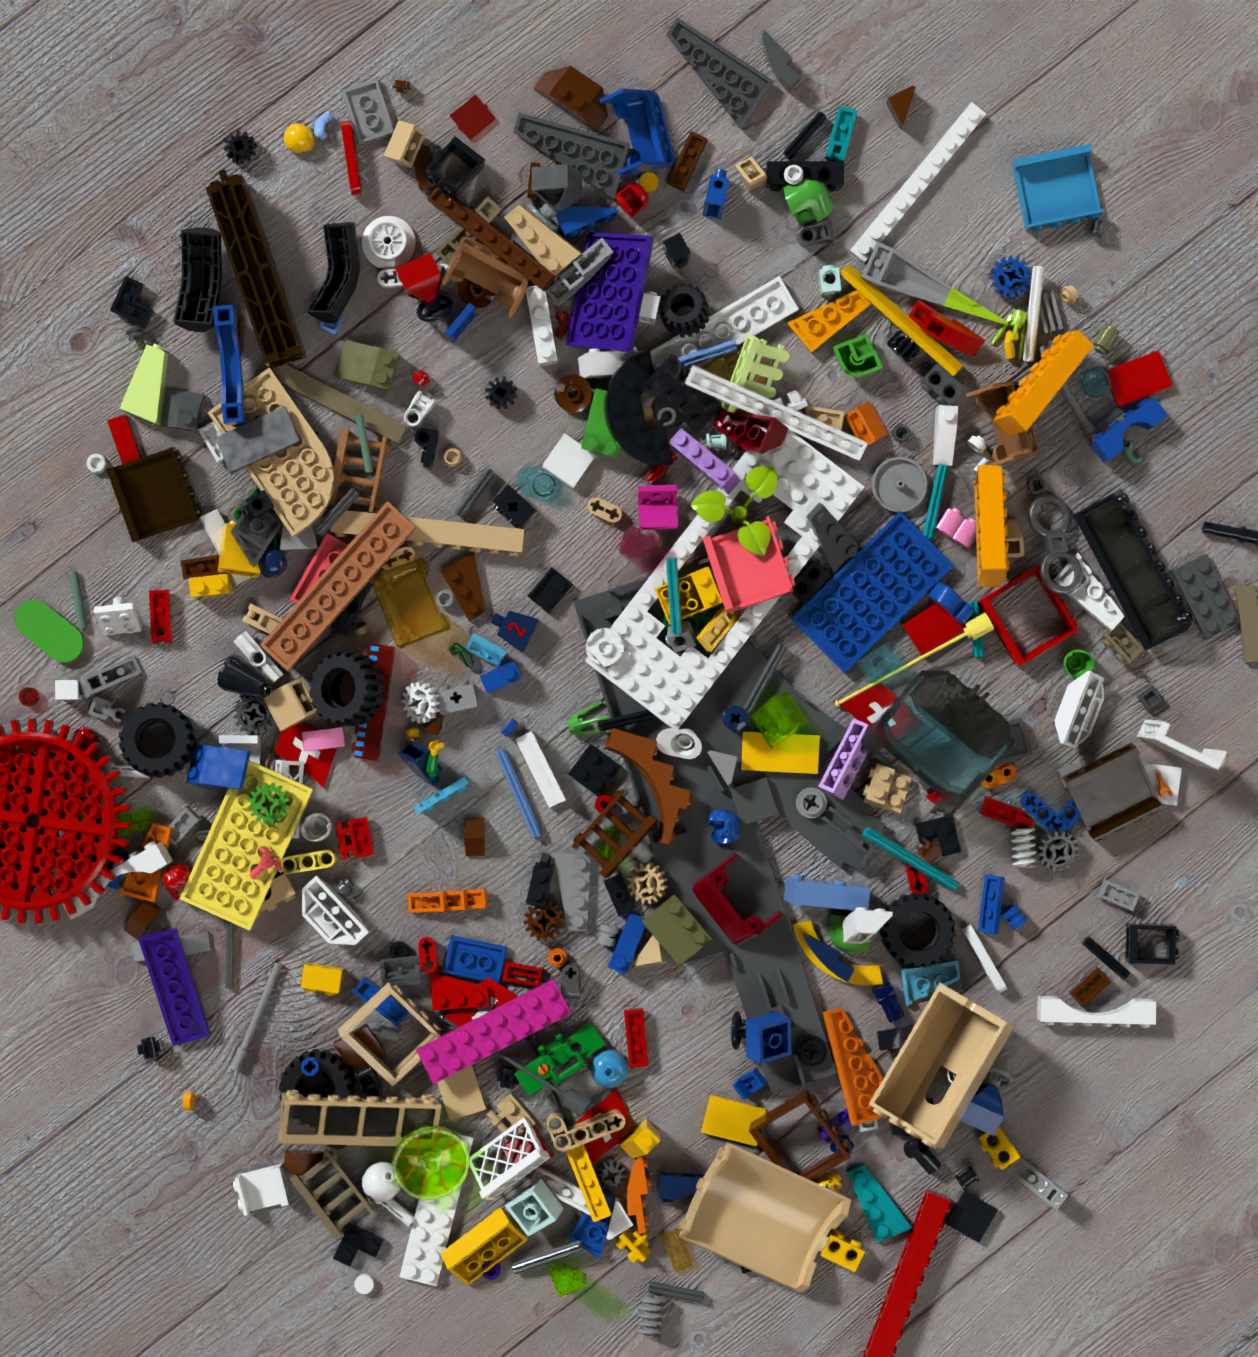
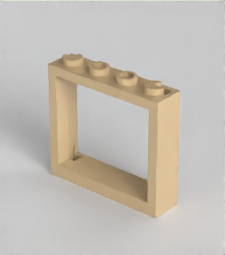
M388 982L338 1029L340 1037L393 1087L421 1060L416 1049L442 1036L440 1033L442 1029L435 1022L431 1024L428 1021V1015L423 1010L419 1012L415 1008L416 1004L409 997L406 999L402 995L403 991L396 984L392 986ZM390 994L431 1032L393 1070L388 1068L351 1032Z

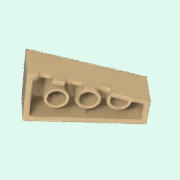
M518 205L504 217L539 263L556 276L555 279L573 265L572 261L583 253L556 231L548 228L530 210L522 205Z

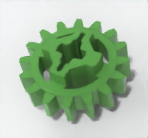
M263 783V788L259 785L256 786L257 792L251 791L253 798L248 799L249 802H252V805L248 806V809H253L251 816L257 815V822L263 819L264 825L269 820L271 825L275 824V819L279 822L282 821L281 815H288L285 809L291 808V806L286 805V802L291 800L290 798H285L288 792H281V785L275 788V783H271L270 787L267 783ZM271 791L277 793L280 798L275 797ZM263 792L260 802H257L259 795ZM268 800L273 802V805L270 807L265 805V802ZM281 805L280 811L276 814L277 807ZM258 809H261L264 812H266V816L263 815Z

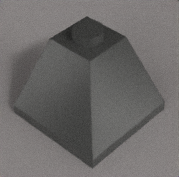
M166 389L161 427L199 432L205 394Z

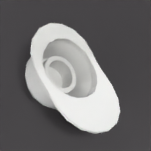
M668 728L661 731L656 738L658 749L670 756L693 759L702 750L700 739L693 730L688 728Z

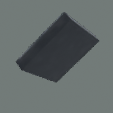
M963 1190L945 1223L979 1243L998 1209L970 1192Z

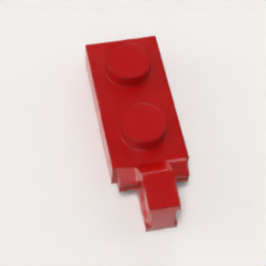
M988 796L984 797L978 813L1020 828L1021 824L1031 827L1033 823L1032 819L1024 817L1025 811H1022V809Z

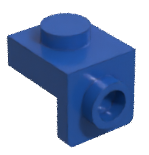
M754 1068L741 1075L733 1084V1087L741 1098L745 1100L751 1093L761 1089L768 1082L759 1070Z

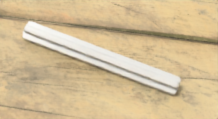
M1033 266L1023 354V361L1034 362L1044 274V267Z

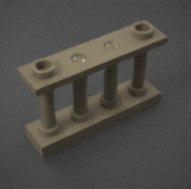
M325 1149L323 1150L326 1155L324 1159L303 1175L297 1176L294 1173L289 1177V1180L337 1241L342 1237L340 1232L343 1230L342 1227L365 1209L371 1214L373 1212L371 1207L374 1204L368 1196L363 1197L345 1174L336 1162L339 1158L333 1150L328 1151ZM332 1163L338 1172L316 1190L312 1189L309 1191L305 1186L308 1184L307 1181ZM344 1178L350 1187L328 1205L321 1207L317 1202L319 1196ZM355 1193L361 1203L340 1220L333 1222L329 1218L330 1212Z

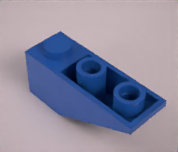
M571 206L558 212L556 219L564 237L572 239L579 236L580 232L585 229L590 231L597 228V224L603 221L605 223L613 221L618 213L617 209Z

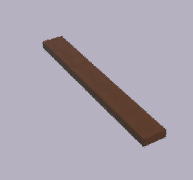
M438 186L427 198L428 202L543 292L556 278L552 272L461 201L446 196Z

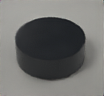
M396 941L390 947L392 958L407 957L409 954V947L403 941Z

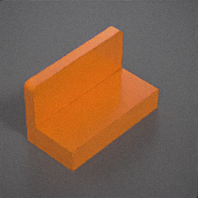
M869 401L844 415L855 436L868 443L867 446L888 435Z

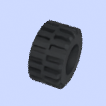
M680 284V287L675 285L672 290L668 289L666 291L667 295H662V302H659V312L663 324L669 333L672 332L674 336L679 334L680 337L685 338V335L692 337L693 333L697 335L700 333V329L704 330L706 327L705 323L709 322L708 316H710V311L705 295L702 291L700 292L698 287L693 288L691 284H688V286ZM683 306L694 307L687 315L678 316L675 314Z

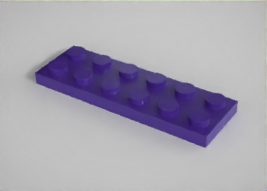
M177 927L139 937L138 941L172 1045L210 1036V1029Z

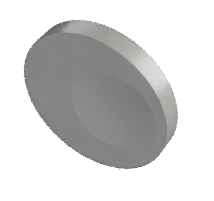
M890 458L881 463L875 470L871 480L872 494L876 502L888 511L895 513L910 511L918 506L926 495V474L922 467L910 458Z

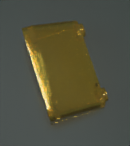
M423 557L382 571L372 578L374 591L393 639L399 649L451 629L449 617L443 613H438L425 578L428 576L429 566Z

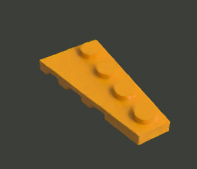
M855 290L788 322L787 325L808 351L812 353L870 306L871 303L858 290Z

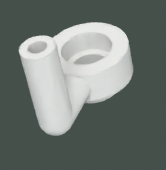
M972 436L967 441V444L983 457L978 465L989 464L992 460V455L986 450V441L980 436ZM978 465L973 469V471H974L976 474H977Z

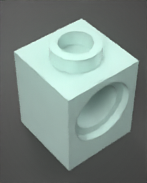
M834 265L823 266L818 272L820 295L840 294L839 267L834 268ZM831 275L834 278V283H826L824 277Z

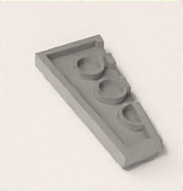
M553 852L567 928L574 931H587L591 855Z

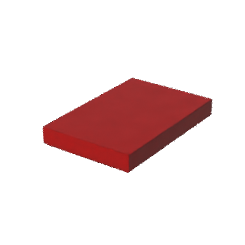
M1159 350L1104 371L1117 407L1173 386Z
M936 603L901 625L921 656L941 646L966 628L965 624L958 623Z

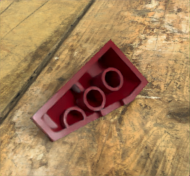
M725 409L718 411L712 425L746 451L764 454L781 446L788 431V427L775 417L738 411L732 413Z

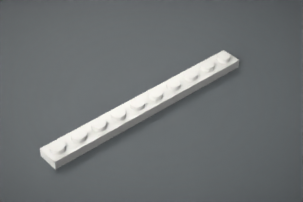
M973 102L969 104L849 252L863 263L867 261L876 243H881L985 117L986 113Z
M692 366L685 381V384L752 414L775 417L787 426L789 430L859 461L868 444L864 440L697 366Z

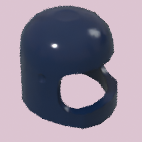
M276 549L266 550L258 561L261 574L268 578L281 576L287 568V559L284 554Z

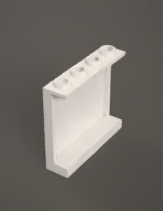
M1144 720L1137 735L1138 738L1198 767L1219 770L1220 767L1224 766L1227 759L1225 757L1226 751L1204 748L1201 754L1166 737L1165 735L1170 724L1163 721Z

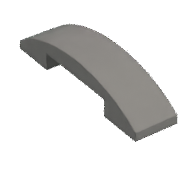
M208 931L180 936L185 955L211 951ZM139 941L132 942L134 961H145Z
M1002 1151L999 1155V1159L1003 1162H1007L1010 1158L1009 1153L1006 1151ZM1022 1157L1004 1168L1056 1211L1069 1196Z

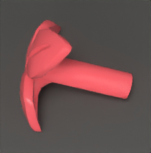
M259 847L258 849L265 855L261 858L259 865L249 873V876L255 879L265 869L271 868L273 865L282 873V865L277 857H273V852L267 848Z

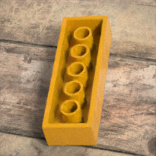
M1079 330L1068 331L1064 335L1056 336L1052 341L1053 345L1051 348L1042 353V359L1039 363H1035L1029 371L1031 373L1028 377H1024L1018 385L1020 387L1013 391L1007 398L1008 402L996 411L997 416L993 421L1008 436L1025 432L1029 429L1094 345Z
M978 465L974 483L978 587H1002L1003 580H1006L1007 571H1009V559H1006L1008 542H1005V536L1008 533V526L1005 524L1007 507H1004L1006 490H1003L1006 476L1005 473H1002V466Z

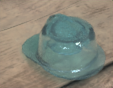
M527 466L520 470L517 475L516 482L518 488L522 493L545 502L553 501L561 492V481L543 468Z

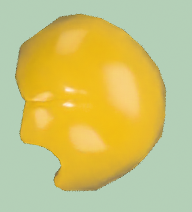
M292 124L284 132V144L287 149L294 153L310 151L315 143V134L312 129L303 124Z

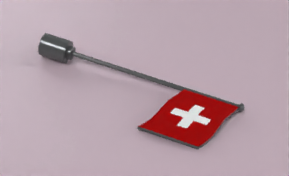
M488 977L479 984L489 987L490 1006L453 1009L447 1015H440L439 1020H443L456 1029L518 997V995ZM497 1051L495 1053L562 1095V1105L580 1117L589 1108L592 1100L573 1088L569 1091L566 1089L563 1092L501 1052Z

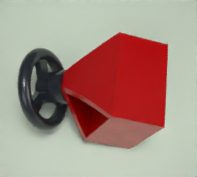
M431 252L395 268L408 297L423 301L418 306L416 312L420 320L424 322L437 321L451 311L453 307L452 299L447 295H437L443 279ZM440 300L446 301L447 304H441ZM426 307L427 312L422 314L423 309ZM443 310L439 314L431 316L433 313Z

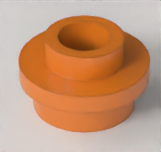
M554 948L548 954V961L553 967H562L567 961V954L561 948ZM560 955L561 960L555 961L554 956Z

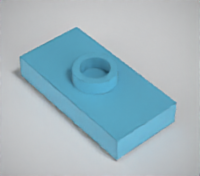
M473 633L466 646L468 651L497 667L501 665L507 653L504 649Z

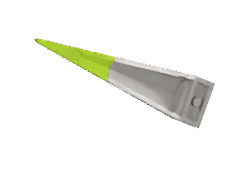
M880 242L876 243L861 276L862 279L888 290L1008 325L1007 321L946 284L897 250Z

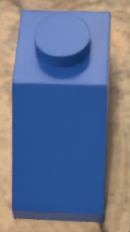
M513 661L480 675L486 692L489 693L522 679L516 662Z

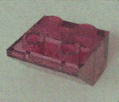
M630 526V529H625L618 552L638 558L660 547L662 540H659V535L650 532L648 535L641 533V529Z

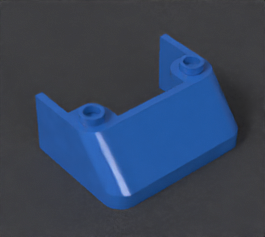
M621 89L600 99V103L613 104L614 114L620 119H626L634 155L627 159V167L617 171L618 175H638L667 168L674 164L675 158L661 100L655 91Z

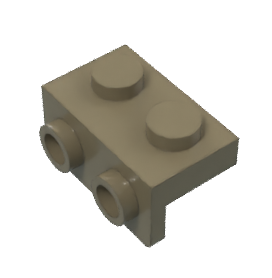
M1121 622L1111 632L1107 630L1101 635L1104 639L1102 641L1109 650L1113 649L1116 653V659L1121 664L1130 665L1132 660L1145 650Z

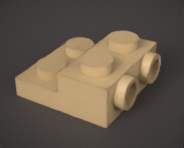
M877 763L869 770L868 778H870V781L863 789L862 795L865 796L863 802L900 814L911 777L897 773L895 769Z

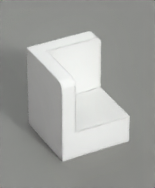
M55 680V700L84 699L83 695H79V681Z

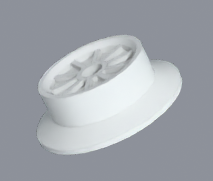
M383 216L375 219L367 226L362 237V248L366 258L380 269H393L406 264L415 251L416 240L413 230L404 220L398 217ZM387 240H391L389 244H385Z

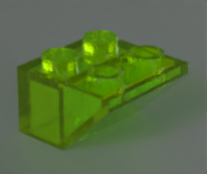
M788 691L775 695L750 716L771 748L794 735L808 724V721Z

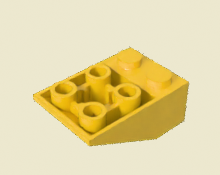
M709 566L678 579L681 620L723 603L719 588ZM667 583L655 588L667 621L671 624Z

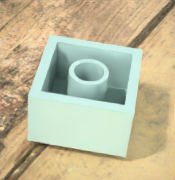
M541 1178L513 1194L505 1205L527 1236L556 1221L564 1209Z

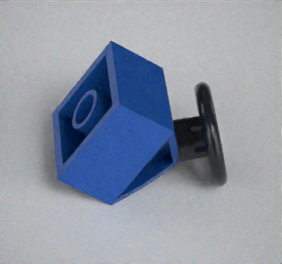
M776 1011L748 1019L746 1023H742L740 1012H734L731 1024L732 1048L738 1050L741 1038L746 1039V1057L759 1064L791 1055V1018Z

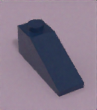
M660 1172L658 1198L662 1199L663 1202H673L696 1193L697 1182L705 1174Z

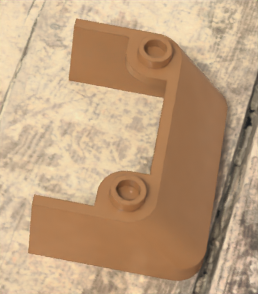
M462 237L446 269L442 284L446 285L448 279L453 282H461L466 278L497 294L499 304L506 309H510L508 318L512 319L526 293L529 280L485 245L469 237Z
M1018 381L993 384L966 393L967 397L977 396L976 402L978 406L984 410H989L999 445L994 447L992 452L995 462L986 465L999 466L1039 453V445L1033 424L1025 432L1008 436L993 421L997 416L996 411L1002 405H1005L1008 402V396L1020 387Z

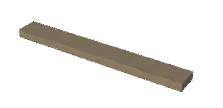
M287 364L272 368L281 384L355 422L356 415H363L365 427L398 444L400 443L407 429V426ZM267 365L264 367L262 372L268 369Z

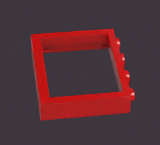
M1040 565L1032 567L978 600L981 609L987 614L996 634L1016 666H1021L1079 631L1076 627L1078 626L1076 619L1073 616L1070 617L1067 612L1068 606L1063 599L1060 600L1056 593L1048 590L1043 584L1040 577ZM1034 574L1067 629L1022 656L989 601Z

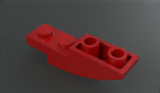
M921 300L916 302L909 314L913 321L922 326V331L966 354L976 356L985 342L982 337L955 319L949 320Z

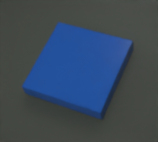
M471 303L465 307L445 332L450 341L455 342L477 315V311Z

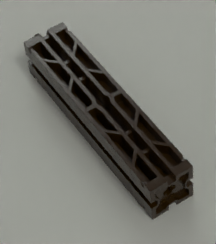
M225 169L220 170L218 174L221 182L219 180L213 181L205 188L264 362L268 368L272 369L289 362L307 358L248 183L243 175L235 174L228 177Z

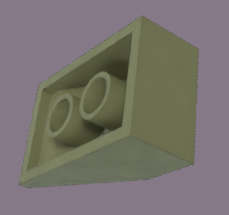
M345 340L335 377L391 393L401 356L398 352Z

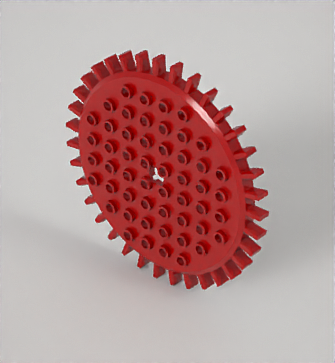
M28 718V732H21L19 720H11L12 734L6 735L3 725L0 724V861L3 862V867H0V905L3 906L0 919L9 920L13 908L18 909L17 922L26 923L27 910H34L35 924L43 923V909L49 908L51 918L55 921L61 919L58 905L64 904L69 915L77 913L72 901L76 897H79L85 906L90 905L92 901L85 892L90 886L96 893H104L105 889L97 882V879L101 875L109 880L115 879L116 875L106 867L109 861L117 864L124 862V859L113 854L115 845L120 847L129 846V841L117 838L118 828H132V823L119 822V812L131 810V805L122 804L118 806L116 799L117 795H123L128 791L127 787L113 789L110 782L118 778L121 772L111 771L109 774L105 773L103 766L111 761L110 755L101 757L99 761L92 756L98 750L100 744L93 742L85 750L80 745L85 739L86 733L78 732L72 742L67 739L70 725L63 724L59 735L52 734L54 720L45 721L42 733L37 732V719ZM15 747L19 748L18 753H15ZM34 749L37 750V755H36V756L33 755V750H34ZM52 752L56 754L54 759L51 757ZM71 754L74 756L73 761H70L69 756ZM13 766H16V772L12 771ZM31 768L35 770L33 775L30 773ZM49 771L53 772V776L51 778L48 775ZM68 773L71 774V779H70V780L67 779V774H68ZM86 776L90 778L88 783L85 782ZM11 784L14 786L13 791L9 789ZM29 787L32 788L31 794L27 791ZM47 790L50 791V796H49V797L46 796V791H47ZM66 792L69 795L68 799L64 798ZM84 795L87 796V801H86V802H84V801L82 800V797H83ZM102 798L104 799V803H105L104 805L101 804V799H102ZM7 804L11 805L10 810L7 809ZM26 806L29 807V812H28V813L25 812V807H26ZM44 809L48 811L46 816L43 814ZM63 811L66 813L65 818L61 816ZM32 813L40 816L37 828H32L28 824L27 819ZM81 814L84 815V820H83V821L80 820V815H81ZM99 817L103 819L101 824L98 822ZM5 823L9 825L7 830L4 828ZM24 825L27 827L26 832L22 830ZM41 828L45 829L44 835L40 832ZM59 831L63 832L62 838L59 836ZM78 833L82 835L81 840L77 839ZM96 836L100 837L99 843L95 841ZM2 842H5V843H6V847H5V848H2V846H1ZM21 844L24 846L23 851L19 848ZM39 847L42 848V853H41V854L38 853V848H39ZM57 850L61 852L59 857L56 855ZM76 852L79 854L78 859H75L74 854ZM94 855L97 856L96 862L93 861ZM18 863L21 864V870L17 869ZM36 866L40 868L39 873L35 871ZM54 869L58 870L57 876L53 874ZM73 871L76 873L75 879L72 877ZM15 883H18V885H19V888H18V889H15V887H14V884H15ZM34 885L37 887L36 892L32 889ZM52 888L55 889V894H54V895L51 894V889H52Z

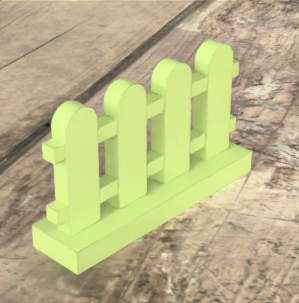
M747 334L730 382L764 397L773 398L776 395V389L770 386L772 380H780L783 376V372L777 366L779 361H788L790 355L784 350L785 346L779 344L778 348L766 344V340H760L754 335ZM761 357L773 359L771 366L760 363ZM755 374L767 377L765 383L753 381ZM725 401L722 403V407L728 412H742L743 410Z

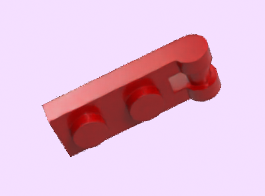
M149 590L152 644H159V642L172 643L170 590ZM164 628V634H158V629Z

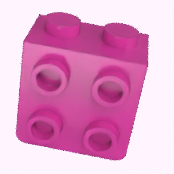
M677 485L638 486L639 527L641 530L676 529L678 527Z

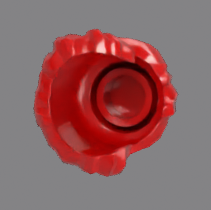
M172 864L165 868L162 882L173 899L179 900L181 894L178 893V890L187 883L193 868L183 864Z

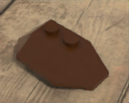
M572 66L545 72L534 87V90L595 132L599 131L608 117L606 103H600V99L604 97L603 87Z

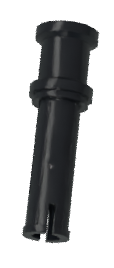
M1207 521L1203 523L1202 533L1236 539L1239 543H1252L1258 547V531L1247 529L1245 526L1237 528Z

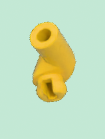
M1011 330L1005 335L1004 350L1006 359L1015 358L1013 341L1019 339L1018 332L1013 341H1011Z

